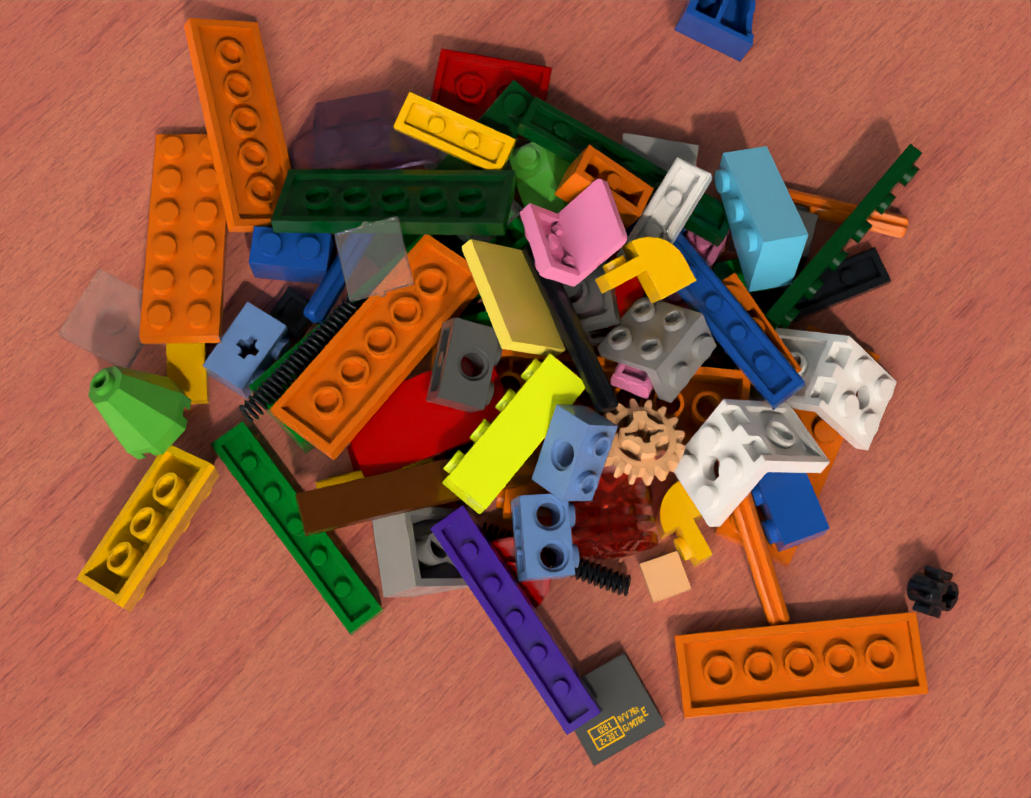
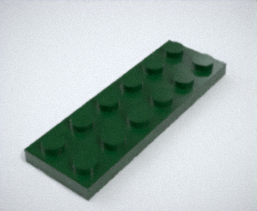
M289 169L271 218V224L274 233L505 235L517 184L515 170Z

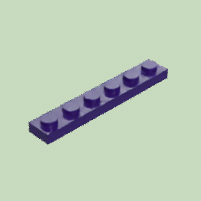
M467 505L461 506L431 527V531L566 735L601 713L603 709Z

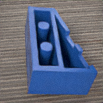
M687 0L674 30L741 62L753 46L752 21L756 1Z

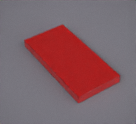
M463 357L461 369L465 375L471 377L474 370L473 364L467 357ZM493 366L491 381L494 382L492 399L488 405H485L484 410L473 413L426 401L432 370L403 381L350 442L364 478L409 468L473 442L469 438L484 419L490 424L500 413L495 406L506 394L495 367Z

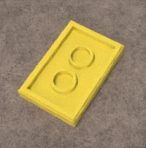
M474 239L466 242L462 246V251L501 348L548 356L551 353L554 357L564 352L566 349L522 253L523 250Z

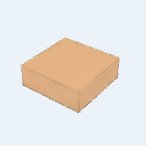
M677 551L639 564L652 603L691 590Z

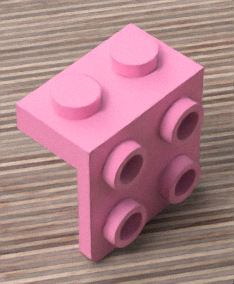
M602 179L595 180L559 213L531 203L519 212L525 228V236L529 241L535 259V267L540 276L572 287L579 284L627 241V233L609 184Z

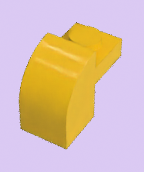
M657 237L638 238L622 246L629 261L627 262L624 255L603 265L602 267L606 274L595 279L603 294L637 276L651 304L697 281L682 253L670 242Z
M678 481L667 491L659 505L656 515V527L661 540L675 533L677 538L674 540V544L679 555L684 561L690 559L693 567H696L707 561L712 556V552L695 523L703 517L681 482Z

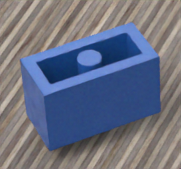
M254 226L249 265L255 278L320 284L334 261L336 249L331 234L274 233L273 228Z
M767 472L751 490L755 507H760L765 521L761 522L764 535L769 544L775 543L778 552L821 537L830 529L807 473Z

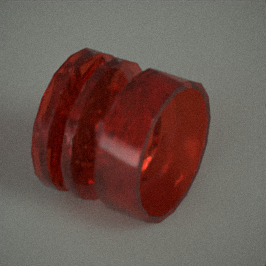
M614 473L601 474L592 501H568V503H573L575 516L588 517L587 520L575 524L571 529L572 535L584 537L574 542L578 546L579 557H597L599 559L623 558L650 550L658 545L657 533L645 531L655 526V517L646 514H636V511L652 505L651 484L646 486L642 477H637L633 485L629 484L628 475L625 473L618 478L613 476Z

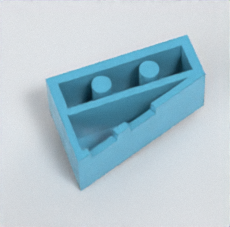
M767 146L723 153L719 170L715 171L714 181L716 189L722 198L748 292L791 285L809 234Z

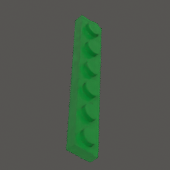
M243 421L210 444L351 636L384 612L326 532L305 536L295 498L296 492Z

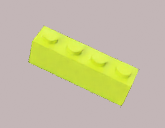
M551 353L542 363L536 358L531 362L520 376L526 381L517 393L510 388L496 404L495 408L500 411L499 415L491 424L484 419L469 437L475 442L469 451L463 454L458 450L443 468L449 475L442 484L478 514H481L488 508L546 437L556 404L572 405L585 389L582 380Z

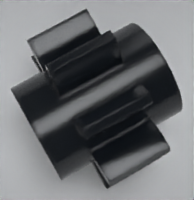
M926 565L924 573L917 572L913 574L907 585V596L911 601L915 602L912 609L935 618H940L941 610L947 612L953 609L959 595L957 584L951 581L953 573Z

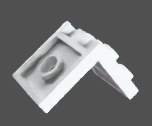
M777 328L776 333L796 362L801 363L802 371L798 374L805 381L806 385L787 399L785 403H789L793 409L815 412L854 448L868 450L874 435L878 431L879 423L888 402L893 396L897 381L850 336ZM750 384L749 399L752 401H765L755 387Z
M723 399L686 444L685 451L674 473L709 527H720L767 472L821 473L830 461L789 403L783 402L773 410L766 401ZM717 459L720 462L718 478L714 474V464Z

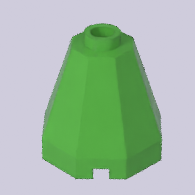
M120 366L104 368L94 375L88 394L117 440L129 454L137 459L146 458L144 453L149 452L154 456L164 454L186 430L188 419L183 417L184 407L190 410L192 400L178 384L168 377Z

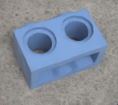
M553 494L521 495L511 500L518 582L562 579L575 575V568L579 566V550L577 544L572 543L571 527L575 526V508L573 503L562 501ZM539 507H545L551 512L553 521L550 527L541 525L537 520L536 513ZM543 547L552 549L556 555V564L553 568L546 567L541 561L540 553Z

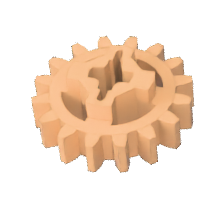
M630 399L627 409L618 403V407L612 413L604 414L603 417L618 426L617 429L626 424L625 428H620L619 433H615L604 467L610 465L616 467L613 475L615 478L625 473L628 475L629 484L633 485L637 477H642L645 485L649 486L654 475L660 481H664L669 471L675 472L686 446L681 444L685 433L681 430H674L679 421L677 417L670 419L664 417L667 410L666 407L663 406L658 411L652 409L651 400H647L644 407H639L635 399ZM665 450V454L661 458L655 460L654 456H659L661 454V451Z

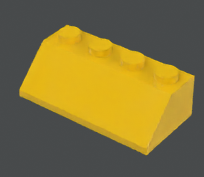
M173 445L164 454L158 455L76 579L128 612H131L136 603L145 594L147 586L158 569L166 562L168 554L181 534L188 528L190 520L203 500L211 493L212 487L219 477L216 467Z

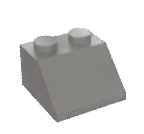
M428 507L372 521L384 598L416 597L469 588L430 529L458 508Z

